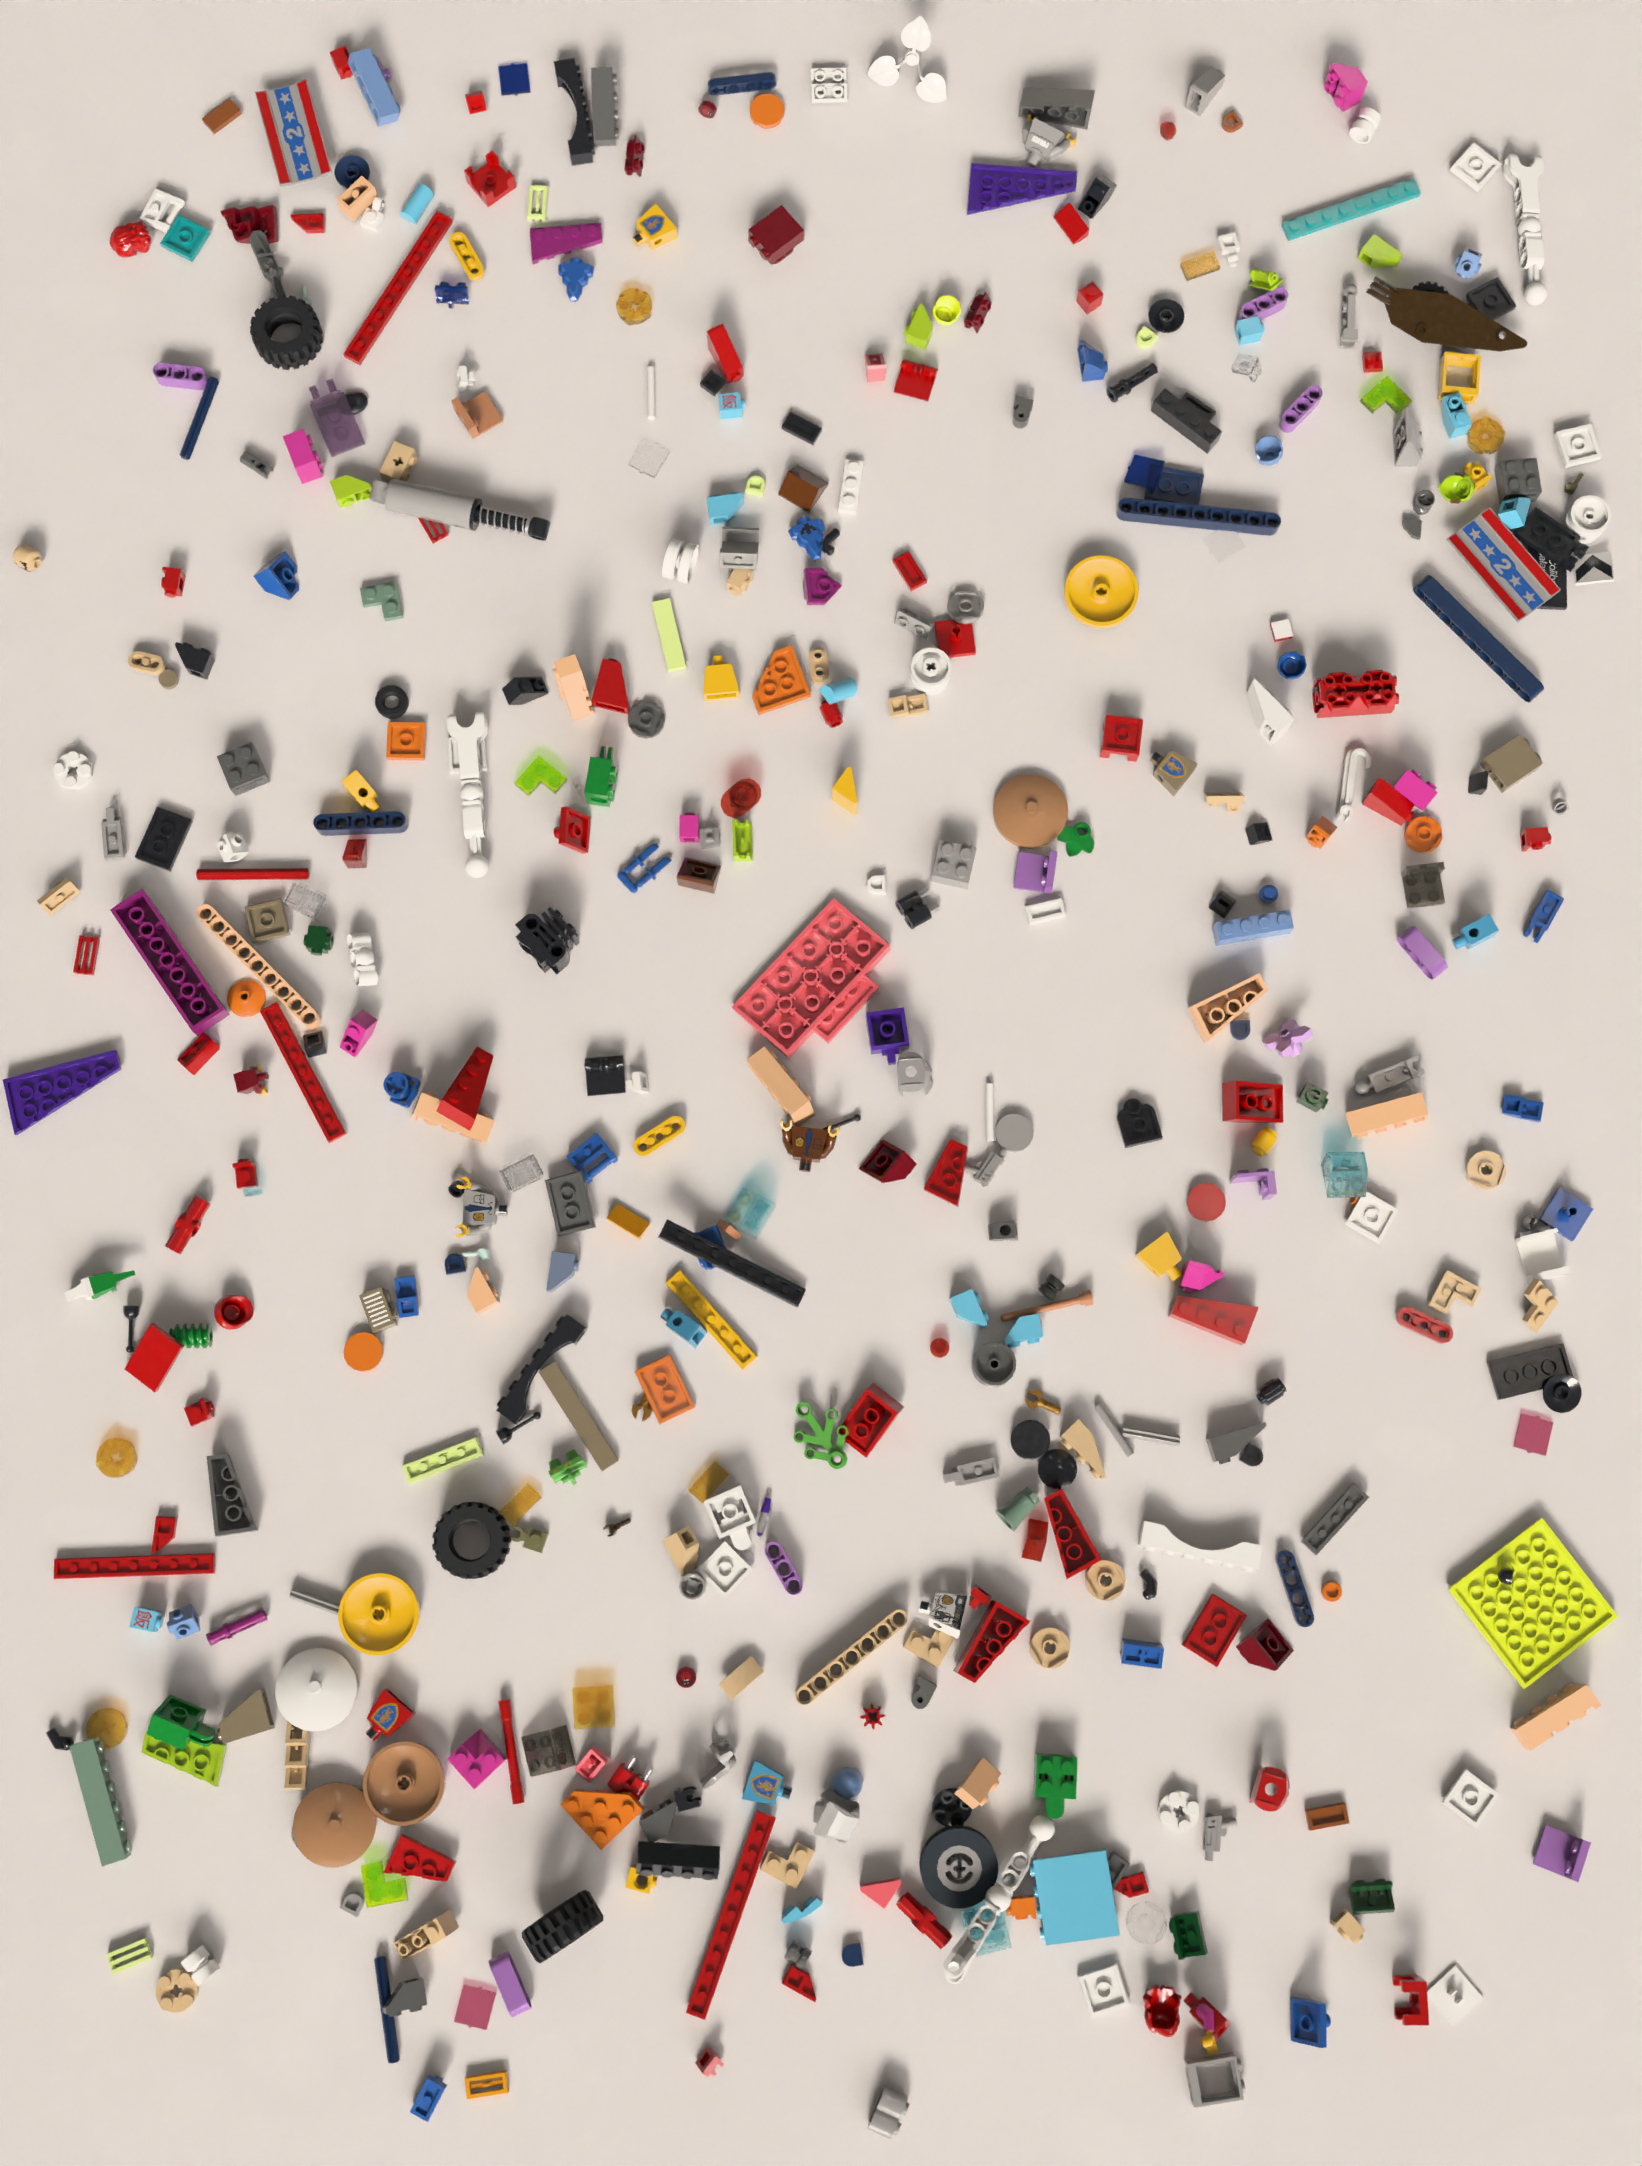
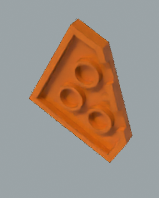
M792 645L774 651L760 679V683L752 695L758 715L811 697Z
M575 1789L560 1804L601 1850L645 1808L631 1792L612 1793V1791H584V1789Z

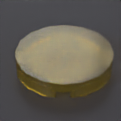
M109 1707L99 1709L93 1713L86 1726L87 1738L99 1736V1740L103 1741L105 1749L114 1748L122 1743L128 1731V1724L124 1714L115 1708Z

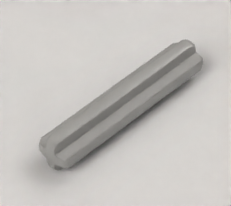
M1123 1426L1122 1428L1123 1437L1178 1446L1180 1443L1179 1435L1130 1426Z
M292 1588L289 1596L291 1599L338 1615L339 1603L297 1588Z

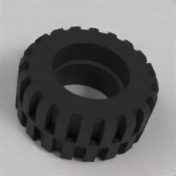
M281 295L277 299L275 297L270 298V301L267 303L263 302L261 308H257L254 312L255 317H252L250 322L252 325L250 326L251 338L260 357L267 364L272 363V366L278 369L281 366L283 370H289L290 367L298 369L300 365L303 364L305 366L309 364L308 361L310 359L314 360L316 358L315 353H319L322 348L320 344L323 343V330L316 312H314L310 304H306L305 300L301 298L297 300L296 296L290 295L289 298H286L285 295ZM295 323L302 326L300 334L292 341L276 342L271 339L273 332L283 324Z
M463 1502L452 1506L449 1511H445L441 1515L442 1518L440 1521H437L435 1525L436 1530L432 1535V1538H434L432 1547L435 1550L437 1561L442 1564L441 1567L444 1570L449 1571L453 1576L463 1579H477L494 1573L505 1562V1557L510 1551V1528L506 1524L504 1516L494 1507L480 1502ZM476 1521L483 1524L489 1531L490 1546L487 1552L480 1558L465 1559L454 1548V1534L462 1524Z
M583 1890L523 1930L522 1939L535 1961L542 1963L603 1921V1914L590 1892Z

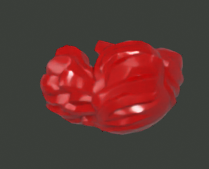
M135 221L116 227L110 236L109 244L112 250L123 258L137 255L135 251L147 253L150 249L151 237L148 235L149 231L146 230L147 226H145V223Z
M1155 1984L1150 1989L1147 1988L1143 1995L1145 2002L1144 2018L1148 2029L1165 2037L1175 2035L1180 2023L1178 2007L1182 1997L1176 1994L1174 1987L1161 1985L1159 1988V1985Z

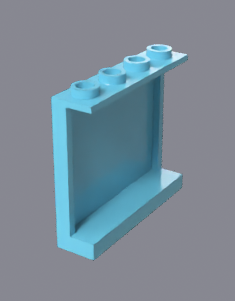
M1106 1848L1098 1849V1851L1041 1859L1033 1858V1864H1030L1031 1876L1036 1878V1885H1033L1035 1898H1039L1040 1906H1036L1038 1919H1042L1043 1927H1040L1041 1940H1045L1046 1946L1120 1936Z

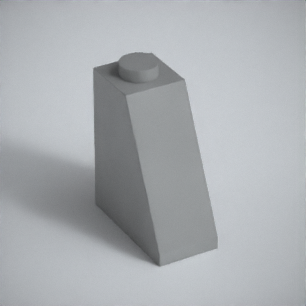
M1212 66L1207 69L1191 85L1185 108L1200 117L1222 88L1226 75Z

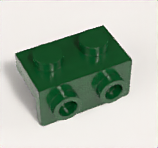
M1376 1879L1374 1882H1366L1365 1880L1354 1881L1349 1888L1353 1915L1394 1912L1395 1906L1391 1891L1392 1881H1386V1879Z
M1199 1911L1173 1915L1169 1921V1930L1174 1936L1173 1948L1175 1954L1178 1955V1959L1183 1960L1186 1957L1206 1955L1208 1951Z

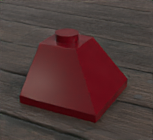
M882 1139L859 1167V1170L881 1183L905 1179L917 1164L904 1150Z
M1269 1618L1245 1636L1236 1646L1248 1663L1273 1671L1278 1670L1294 1651Z

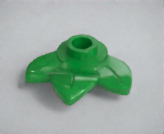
M1079 822L1074 827H1065L1057 837L1058 841L1066 843V852L1069 857L1078 855L1082 850L1090 854L1094 848V840L1090 836L1091 828L1084 822ZM1078 830H1084L1085 834L1080 835Z

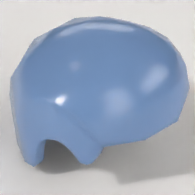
M1270 435L1262 437L1255 445L1257 461L1267 466L1278 463L1283 455L1281 440L1276 436Z
M844 1767L832 1778V1790L848 1801L858 1796L862 1790L863 1778L861 1773L855 1768Z

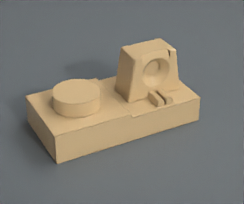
M1242 792L1204 793V801L1209 806H1220V804L1226 803V809L1229 813L1239 812L1240 804L1244 802L1245 797Z
M62 878V880L55 884V888L47 892L37 902L51 916L78 895L80 891L68 878Z

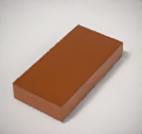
M229 98L202 118V121L213 134H216L242 113Z
M1345 1802L1304 1809L1308 1830L1310 1831L1349 1824Z

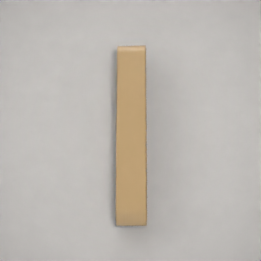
M901 1609L892 1611L801 1685L795 1694L797 1702L801 1705L810 1704L903 1628L908 1621L906 1612ZM900 1612L904 1615V1621L901 1624L894 1623L893 1616L895 1613ZM881 1625H885L889 1629L888 1635L885 1637H880L877 1633ZM865 1638H870L873 1641V1646L869 1650L862 1647V1641ZM849 1651L857 1653V1660L851 1663L846 1660V1654ZM833 1664L841 1666L842 1671L839 1675H833L830 1672ZM817 1677H823L826 1680V1685L823 1688L815 1686L814 1681ZM801 1690H808L810 1693L809 1700L802 1701L799 1698V1692Z

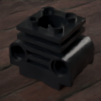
M549 907L547 910L550 917L545 912L542 913L544 922L536 914H527L517 922L515 926L521 932L515 937L519 941L520 947L537 961L538 966L544 973L551 968L557 975L570 962L566 947L571 951L573 949L571 941L576 946L579 942L576 929L570 923L566 924L562 919L563 915L557 909L554 911Z

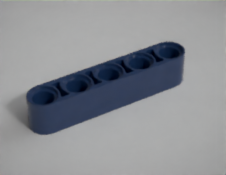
M398 811L320 814L313 820L314 827L323 836L403 833L408 829L409 825L404 814ZM384 820L381 826H376L377 821ZM396 820H403L402 824L394 825ZM346 821L344 827H338L340 822ZM359 821H365L363 826H357ZM328 822L326 827L319 828L321 823Z

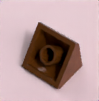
M797 465L787 472L778 495L810 513L829 483Z
M685 857L677 874L678 886L715 894L721 865Z

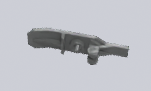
M261 230L252 231L249 236L251 247L265 279L272 284L277 298L281 295L286 296L281 283L283 269L277 266L273 257L274 252L270 250L266 235Z

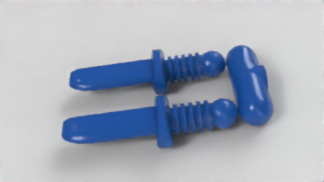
M657 844L650 845L639 856L633 855L634 860L632 863L630 862L624 868V872H618V879L630 892L636 893L638 887H642L651 878L655 880V875L672 861L670 857H665L650 870L646 868V875L644 874L636 882V885L626 875L633 871L638 864L642 867L644 865L642 862L659 848Z

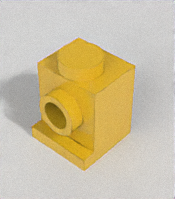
M1470 462L1463 467L1464 471L1462 473L1468 474L1474 483V493L1485 487L1492 478L1479 462L1475 464Z

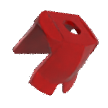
M1259 1765L1250 1803L1254 1802L1257 1807L1268 1812L1280 1809L1289 1796L1290 1784L1287 1773L1275 1767L1263 1768L1262 1765ZM1267 1784H1275L1277 1791L1274 1795H1268L1265 1792Z

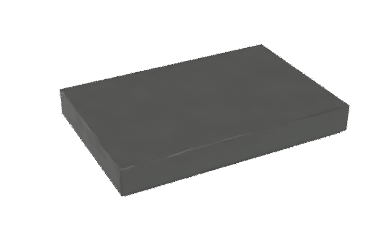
M583 1171L545 1180L558 1237L596 1227Z

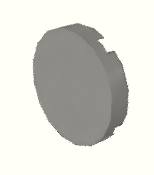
M958 591L948 600V615L958 623H973L983 615V599L973 591Z
M1009 1114L998 1122L995 1137L997 1143L1008 1152H1019L1030 1145L1034 1130L1031 1122L1026 1117L1020 1114Z

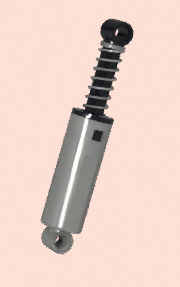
M391 479L389 484L374 480L369 497L373 502L385 504L386 510L472 531H476L480 523L481 526L487 524L488 528L494 526L495 529H498L500 527L502 531L508 529L510 533L513 531L516 534L522 532L524 536L546 541L551 523L539 517L529 516L527 519L525 515L519 517V514L514 516L511 512L505 514L504 510L501 513L497 512V509L495 511L490 510V507L483 509L481 498L398 479Z

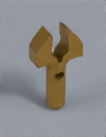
M1036 1389L1028 1392L1031 1395H1035L1038 1400L1031 1402L1025 1398L1028 1408L1035 1410L1036 1407L1040 1406L1057 1415L1060 1414L1061 1408L1044 1400L1042 1391Z
M644 1392L641 1402L638 1405H633L631 1410L636 1419L638 1411L643 1407L645 1414L642 1421L647 1420L652 1414Z

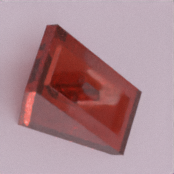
M349 839L347 841L342 857L347 868H367V839Z
M1028 1519L1021 1558L1041 1562L1047 1542L1048 1522Z

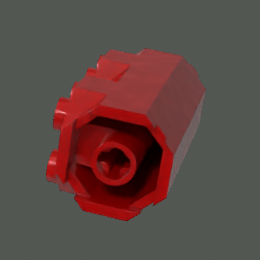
M1381 669L1367 670L1363 675L1334 672L1329 673L1326 677H1317L1313 682V688L1317 687L1316 692L1312 694L1314 713L1317 714V718L1392 713L1395 709V704H1399V694L1396 693L1395 686H1397V676L1384 672Z

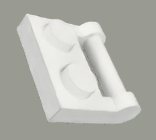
M155 189L139 219L143 223L167 233L180 209L184 208L185 202L178 197ZM170 203L174 204L166 222H161Z

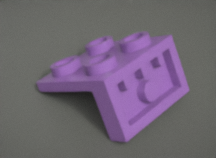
M1050 851L1049 856L1019 852L1013 888L1051 894L1058 852Z
M1268 1168L1257 1169V1172L1249 1173V1170H1239L1230 1179V1184L1260 1181L1261 1184H1258L1259 1195H1262V1200H1270L1277 1194L1275 1172L1269 1171Z
M1545 1825L1533 1864L1579 1882L1591 1842Z

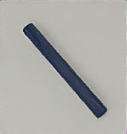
M210 376L208 378L182 446L180 456L185 460H189L218 387L219 381L215 377Z
M379 1956L374 1959L387 2060L388 2063H396L400 2060L394 2017H389V2014L383 2013V2007L391 1996L387 1962L385 1956Z

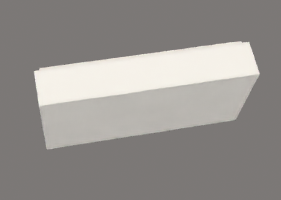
M1062 897L1025 906L1029 925L1066 917Z

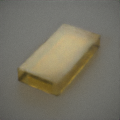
M1214 252L1181 262L1180 264L1186 281L1218 271L1221 267Z
M714 1461L688 1491L704 1504V1501L712 1495L730 1474Z
M527 1483L499 1512L514 1526L542 1497Z

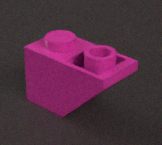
M364 1010L360 1011L350 1019L340 1048L356 1057L372 1036L378 1020Z

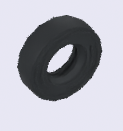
M387 685L377 692L375 706L383 717L396 719L407 711L409 699L402 688L395 685ZM396 696L399 699L398 705L395 708L386 707L385 700L387 697Z

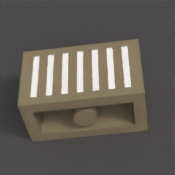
M379 1287L359 1295L373 1333L376 1334L397 1325L396 1320L399 1318L395 1308L392 1309L389 1302L392 1299L388 1290L385 1291L384 1288Z

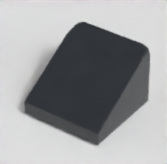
M1488 771L1476 773L1469 777V794L1482 795L1486 791Z
M1254 823L1245 829L1250 845L1272 841L1268 823Z
M1220 891L1209 908L1225 918L1237 901L1225 892Z
M322 1031L303 1035L304 1049L309 1058L327 1053Z

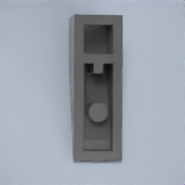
M1266 1422L1206 1439L1212 1461H1219V1465L1230 1462V1457L1236 1456L1267 1426Z

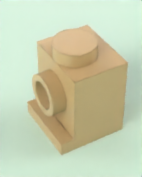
M733 569L727 581V590L735 596L741 595L743 590H747L750 581L752 582L753 571L749 569Z
M1345 1909L1330 1922L1334 1928L1337 1929L1339 1927L1337 1932L1345 1940L1349 1938L1356 1944L1363 1938L1364 1928Z

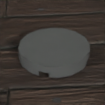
M645 701L636 704L629 711V728L633 734L640 738H653L664 728V713L653 702Z

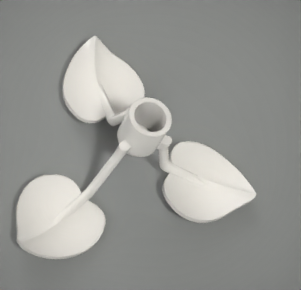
M919 15L902 30V42L909 48L902 61L896 65L894 57L889 55L881 56L870 66L868 75L882 86H891L898 80L899 72L897 68L901 67L905 62L911 66L917 65L919 76L922 80L916 86L918 95L927 102L937 103L947 98L946 83L944 78L936 72L928 73L925 78L922 75L921 63L919 61L920 51H924L929 47L931 34L925 19Z

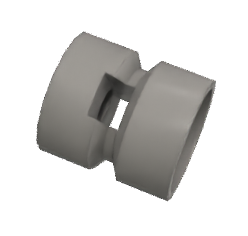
M696 1573L686 1574L682 1577L679 1584L680 1593L687 1599L694 1600L700 1598L706 1591L704 1578Z

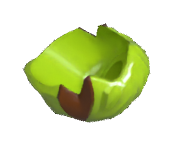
M1454 472L1444 478L1442 483L1438 485V489L1445 500L1450 503L1459 504L1470 499L1471 495L1474 494L1475 486L1468 474Z

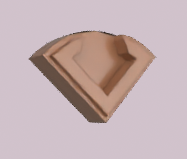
M720 1219L716 1223L722 1231L724 1230L734 1240H738L741 1237V1234L725 1221Z

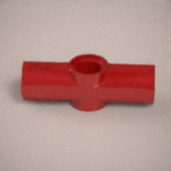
M194 1196L185 1213L178 1217L174 1226L175 1230L165 1244V1247L181 1255L190 1238L194 1237L201 1226L200 1221L211 1204Z
M908 1891L896 1903L898 1908L911 1919V1923L923 1935L926 1934L940 1949L945 1947L953 1937L937 1921L938 1918L926 1906L923 1907Z

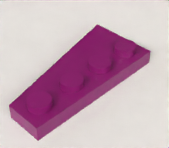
M601 223L530 228L532 263L536 264L546 258L549 260L562 253L568 254L578 248L584 249L603 243Z

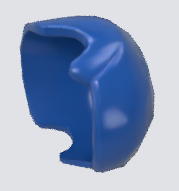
M1296 651L1284 653L1279 658L1277 664L1279 674L1288 680L1298 679L1304 674L1307 666L1305 657Z

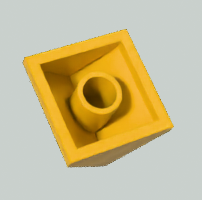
M847 767L832 787V800L850 813L857 814L858 802L852 767Z

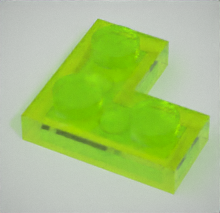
M1388 376L1360 400L1372 414L1386 403L1397 415L1413 401Z
M538 756L514 784L527 796H530L541 783L556 794L568 780Z
M382 1861L361 1865L367 1908L408 1900L406 1879L385 1882Z

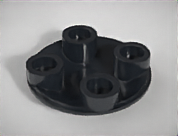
M1052 1449L1040 1458L1038 1474L1041 1481L1048 1487L1054 1489L1065 1488L1074 1481L1077 1474V1464L1073 1456L1067 1451Z
M958 1788L944 1789L933 1800V1816L935 1820L944 1826L963 1825L971 1815L972 1808L954 1794Z

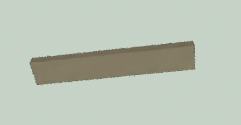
M554 1361L539 1371V1374L601 1471L603 1472L618 1462V1458L558 1364Z

